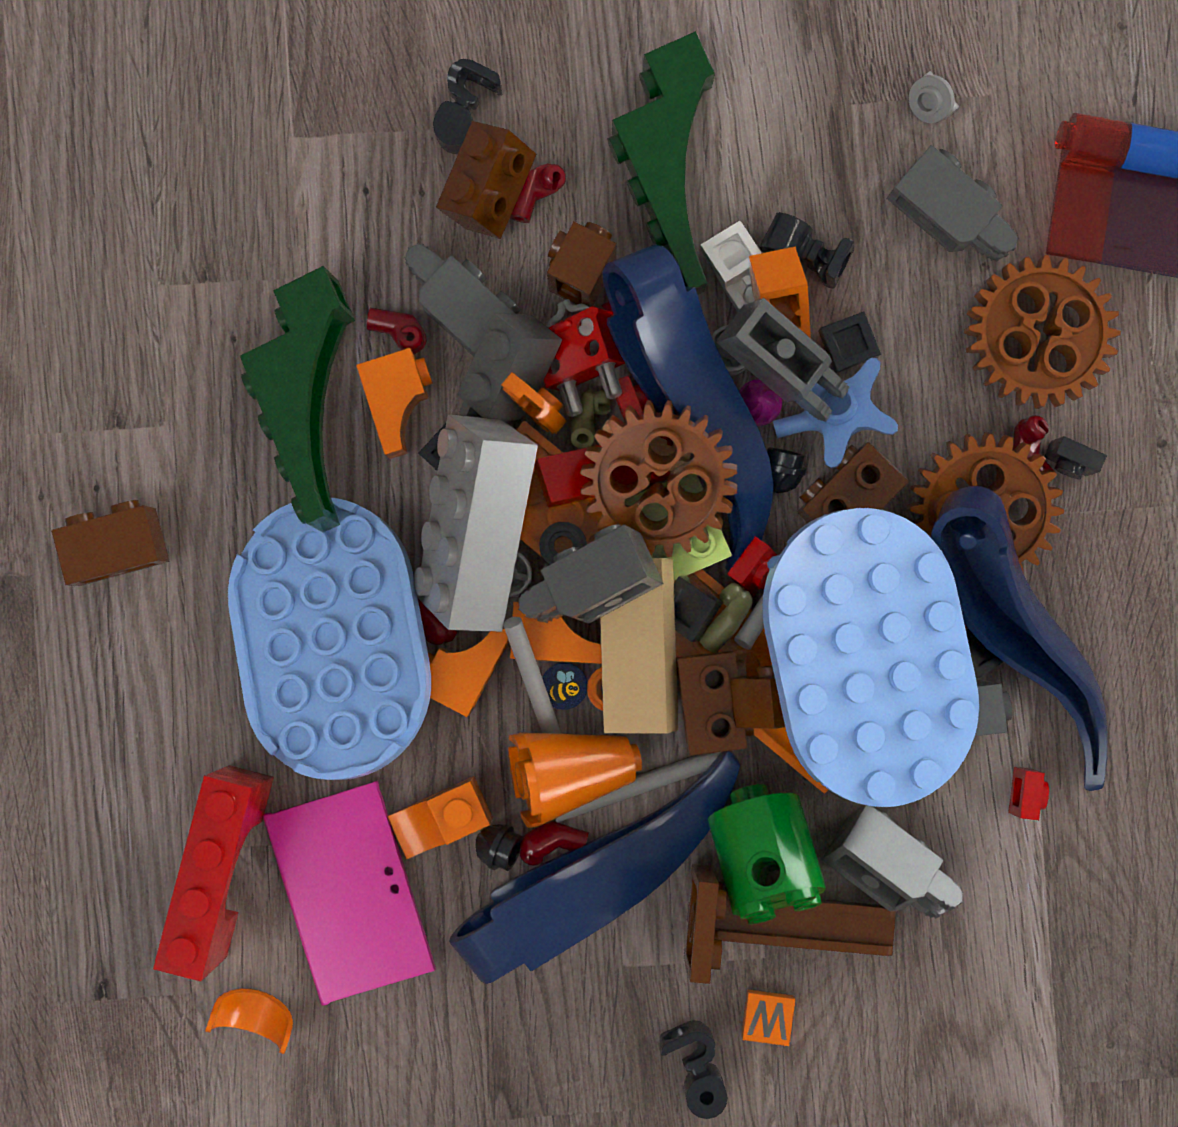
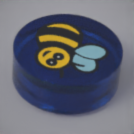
M566 662L557 663L551 666L542 677L552 707L556 709H572L579 705L586 696V676L574 664Z

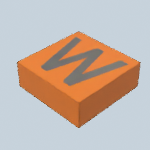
M747 989L741 1033L742 1040L789 1046L795 1006L794 996Z

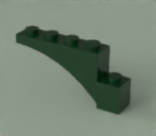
M695 31L644 54L643 72L639 73V78L648 99L651 100L656 97L657 100L613 119V136L607 138V141L617 164L625 162L632 178L626 182L637 206L644 204L651 218V221L646 222V227L653 244L663 246L673 255L680 267L685 287H695L697 294H701L705 291L707 280L695 251L688 221L685 193L686 151L697 106L703 92L712 88L715 72Z
M321 266L273 290L280 306L275 309V315L285 334L240 355L246 371L241 374L242 382L249 395L254 400L257 399L262 411L258 415L260 427L266 437L274 441L279 455L274 457L276 467L282 478L286 482L290 481L296 495L291 498L295 514L303 524L307 523L321 532H326L340 525L330 496L324 465L322 431L325 396L331 367L346 326L354 322L355 318L339 281L324 266Z

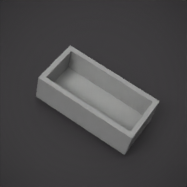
M448 414L446 427L441 430L438 437L437 449L440 461L437 476L435 475L430 483L429 497L432 506L429 522H426L422 528L421 543L424 552L421 567H418L414 574V587L418 599L448 630L502 632L538 445L499 419Z

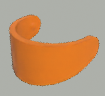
M235 989L223 993L217 998L205 1032L210 1033L216 1027H232L247 1030L271 1040L279 1047V1053L284 1054L291 1035L293 1019L288 1008L274 996L254 989Z

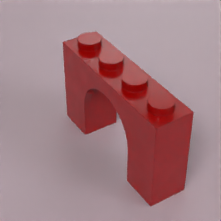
M231 765L204 775L157 951L154 970L201 982L227 958L239 913L225 909L231 878L248 833L253 827L263 821V815L265 814L274 779L273 776Z

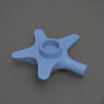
M877 358L868 359L853 377L844 380L849 386V391L843 399L831 395L825 388L816 383L811 391L830 407L832 414L826 422L818 420L805 410L796 415L774 420L773 424L777 439L804 431L820 432L824 438L825 464L830 468H836L841 464L848 442L854 434L862 430H874L886 435L896 433L898 431L896 421L880 411L870 399L873 384L880 371V361Z

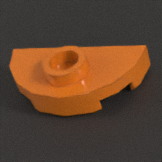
M513 372L501 384L503 391L546 432H550L552 435L554 433L557 434L567 422L559 413L563 404L546 389L541 387L536 392Z

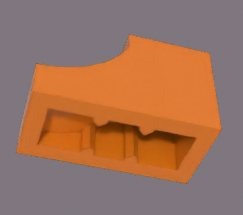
M796 247L749 256L754 300L757 301L765 298L811 338L808 284Z
M411 348L356 365L384 454L389 459L408 454L405 432L409 416L420 401L429 399L425 386L433 384L425 358L416 359Z
M513 602V617H520L522 619L536 660L602 664L601 643L589 641L575 633L567 625L563 616L557 619L553 618L548 623L537 621V618L525 617L526 615L518 610L519 602ZM511 649L510 659H515Z
M504 627L502 632L490 631L481 642L465 651L450 652L445 648H439L436 655L428 652L431 669L430 698L468 717L472 713L509 643Z
M474 776L387 816L406 859L444 844L448 845L489 826L493 820V816Z

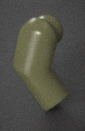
M593 388L581 395L580 402L583 412L573 416L571 421V441L579 449L587 448L594 443L595 415H607L611 411L610 399L606 397L604 390L593 391Z
M731 583L721 591L719 598L726 608L708 626L699 640L702 646L712 653L718 652L736 633L752 606L750 592H745L738 583Z

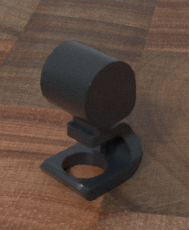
M460 59L449 68L447 76L448 89L455 102L445 101L441 103L433 120V129L441 148L452 154L459 153L473 121L470 111L471 109L476 110L479 105L478 98L466 89V80H471L497 93L498 96H502L499 74L470 59Z
M776 213L759 249L766 253L796 247L800 262H805L807 267L819 276L824 286L834 289L854 251V242L849 238H843L836 249L827 250L824 248V242L812 239L813 229L806 222L786 213Z
M696 1020L688 1021L661 1034L659 1044L661 1056H666L670 1052L697 1041V1049L691 1055L682 1059L686 1071L689 1072L683 1086L687 1106L699 1118H715L723 1112L728 1099L719 1069L716 1065L709 1063L715 1056V1041L711 1030L704 1023Z

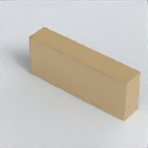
M653 558L664 584L600 617L604 733H671L679 730L673 558Z

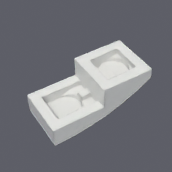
M738 221L701 244V250L737 312H739L743 305L755 301L751 286L749 256L762 253L742 222Z

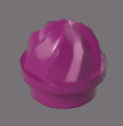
M760 379L749 381L740 388L739 392L757 426L768 425L778 417L782 408V398Z

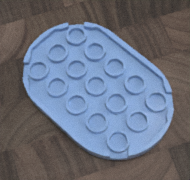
M331 498L340 525L326 532H321L307 523L303 524L295 514L292 503L268 515L253 529L255 531L254 535L245 546L242 554L236 555L230 573L228 606L244 705L250 725L262 746L270 755L277 757L295 772L325 780L354 779L380 770L396 759L415 738L429 706L431 669L418 597L415 594L413 571L406 549L399 537L384 520L369 510L347 500Z
M854 508L825 514L804 525L786 542L787 545L776 561L774 568L769 570L763 592L762 613L764 630L788 739L796 757L807 773L816 782H820L838 796L867 806L894 807L905 805L930 795L953 776L966 758L977 729L979 694L954 576L944 554L932 538L916 524L904 517L872 508Z

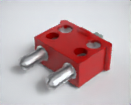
M567 299L557 304L558 312L549 320L547 325L552 332L562 339V342L544 378L546 388L560 391L567 415L572 417L583 412L576 386L600 375L606 397L609 399L619 397L622 394L615 368L625 364L607 326V318L613 315V312L595 306L588 307L585 304L572 305L570 300ZM565 308L570 312L581 311L573 316H570L558 322L564 316Z

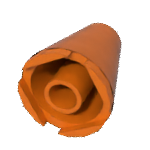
M526 732L509 735V740L515 745L508 747L513 789L516 798L526 800L528 810L520 811V814L528 828L545 824L635 782L636 772L642 770L639 748L636 743L630 744L626 736Z

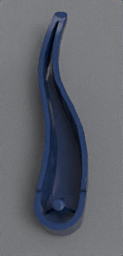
M651 245L606 263L603 269V283L613 311V315L607 318V326L628 370L647 399L651 400L658 413L663 412L667 400L672 402L673 414L678 416L689 405L691 406L689 420L695 423L704 415L708 416V423L705 429L707 433L721 428L723 435L716 444L717 447L732 446V455L723 461V463L737 465V474L725 479L737 484V494L723 496L733 504L731 513H727L731 534L730 551L732 556L727 559L725 568L729 572L756 536L760 540L763 538L773 500V478L770 459L761 433L713 341L696 288L685 287L680 267L666 248L659 245Z
M969 486L952 492L942 506L934 524L931 538L944 554L953 573L964 624L987 650L1058 698L1074 719L1083 745L1085 762L1084 788L1088 791L1102 789L1104 787L1108 759L1107 719L1101 689L1090 665L1076 645L1048 613L1028 584L1016 554L1001 497L992 490L981 486Z
M732 750L721 752L711 766L689 788L662 808L629 825L588 842L585 846L573 849L495 888L491 892L493 902L467 918L451 935L450 944L478 979L488 984L522 964H525L530 971H533L595 933L644 900L683 864L709 832L708 817L724 808L738 776L740 762Z

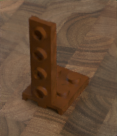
M692 864L691 895L687 913L686 948H684V961L690 982L710 984L711 969L720 970L722 941L881 956L893 955L896 911H889L878 904L821 899L822 904L815 908L794 911L792 905L775 910L776 918L772 920L748 924L747 919H740V916L732 914L727 891L723 890L722 882L717 881L711 866Z

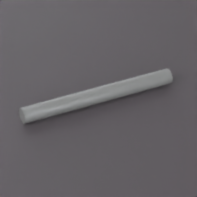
M721 752L695 755L637 775L635 782L555 818L556 822L559 823L703 773L711 766Z

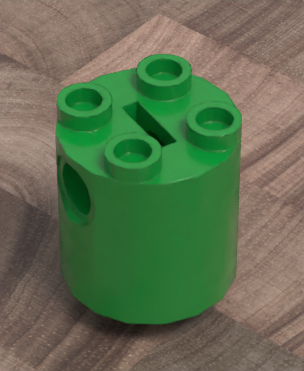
M765 784L750 785L733 791L730 794L732 805L718 810L708 817V824L732 914L740 916V919H747L748 924H757L776 918L775 910L793 905L794 911H804L820 906L822 904L820 894L825 892L826 887L799 795L795 793L769 794ZM774 870H780L777 882L771 886H765L768 874Z

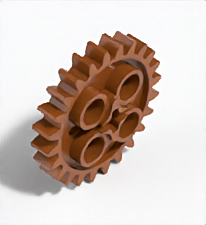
M1044 255L1040 258L1036 268L1029 256L1020 261L1019 271L1011 263L1007 264L1002 268L1003 279L993 274L986 280L991 291L980 289L974 295L983 307L974 306L967 311V315L978 322L964 329V334L977 338V342L966 348V353H980L982 358L972 369L974 371L988 369L990 373L983 383L985 386L991 385L996 381L1002 384L998 394L999 398H1003L1012 391H1015L1017 406L1025 404L1030 396H1032L1035 409L1044 407L1048 396L1054 407L1065 403V393L1073 401L1083 397L1081 386L1091 390L1099 385L1093 373L1104 375L1110 371V367L1102 358H1111L1118 354V350L1108 345L1107 341L1121 335V331L1108 327V322L1119 316V312L1105 311L1103 307L1113 296L1111 293L1097 296L1094 292L1101 282L1099 277L1089 283L1082 280L1086 271L1085 266H1081L1073 273H1069L1068 258H1063L1054 268L1051 266L1049 255ZM1019 293H1025L1034 300L1035 311L1033 314L1025 313L1018 307L1017 295ZM1053 293L1056 296L1054 307L1051 308L1047 316L1049 294ZM1064 306L1071 307L1078 313L1079 325L1077 328L1067 325L1063 320L1062 310ZM1047 317L1043 332L1050 335V337L1038 345L1041 332L1035 330L1034 327L1042 323ZM1006 337H1013L1021 344L1022 355L1020 359L1012 358L1005 352L1003 345ZM1036 350L1035 370L1031 372L1028 370V364ZM1051 350L1058 351L1065 357L1066 369L1064 372H1058L1051 367L1049 363Z
M651 400L646 401L644 415L639 416L631 405L627 406L625 411L626 422L623 423L619 418L612 415L608 421L612 433L610 434L598 429L594 436L602 448L588 446L585 452L589 459L596 462L583 465L580 472L581 475L593 479L583 484L581 488V494L595 496L588 503L586 511L587 513L602 512L596 525L598 530L609 525L619 524L621 526L626 525L640 532L651 557L656 545H662L667 557H672L674 543L678 542L687 553L691 552V537L695 535L700 541L707 543L709 534L706 526L709 525L719 530L723 526V520L716 512L731 513L733 504L723 497L725 495L737 494V484L725 480L737 474V465L723 463L724 460L732 455V446L717 447L716 444L722 438L723 431L720 428L707 433L705 431L708 423L707 415L702 416L695 423L689 420L691 414V406L689 405L682 410L679 416L673 414V406L670 400H667L662 413L655 412ZM658 436H666L674 441L677 449L668 456H661L652 450L650 442ZM686 453L694 454V458L691 461L680 465L670 472L666 487L660 482L655 483L634 504L630 506L625 504L627 498L636 495L649 485L652 472L657 476H662ZM622 465L632 467L636 471L638 479L632 484L619 483L613 475L614 468ZM688 474H696L701 476L707 485L702 491L691 493L682 488L680 480ZM658 503L666 508L668 515L660 521H653L644 515L642 509L647 504Z
M984 432L981 445H978L975 438L970 434L964 436L963 449H960L951 441L946 442L949 456L945 459L936 453L930 454L936 467L933 471L919 468L918 472L927 481L925 485H911L910 487L913 492L921 496L920 502L907 504L908 510L920 514V518L912 521V523L916 524L931 537L934 524L946 498L952 492L959 490L956 480L962 478L968 486H978L976 480L977 472L987 464H994L997 471L996 480L993 484L984 488L992 490L1001 497L1010 529L1014 533L1013 542L1023 574L1024 570L1021 562L1024 560H1028L1038 566L1040 561L1034 551L1038 547L1051 551L1053 547L1044 537L1046 533H1060L1061 531L1058 526L1050 522L1051 516L1064 514V509L1051 503L1052 499L1063 494V490L1047 486L1056 477V472L1051 469L1039 471L1046 458L1043 455L1036 454L1027 459L1031 445L1025 442L1020 443L1012 451L1013 437L1005 434L996 446L994 435L989 432ZM1019 498H1025L1028 502L1026 515L1020 520L1012 521L1008 513L1010 505Z

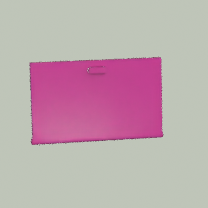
M378 781L263 815L322 1006L339 999L436 970L395 835L387 817L388 813Z

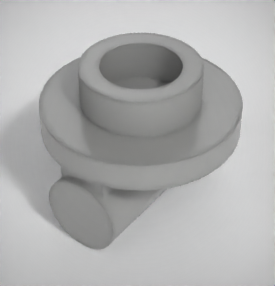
M931 71L917 80L910 89V108L913 114L923 122L936 123L947 119L960 108L954 100V93L950 84L942 77L933 75Z

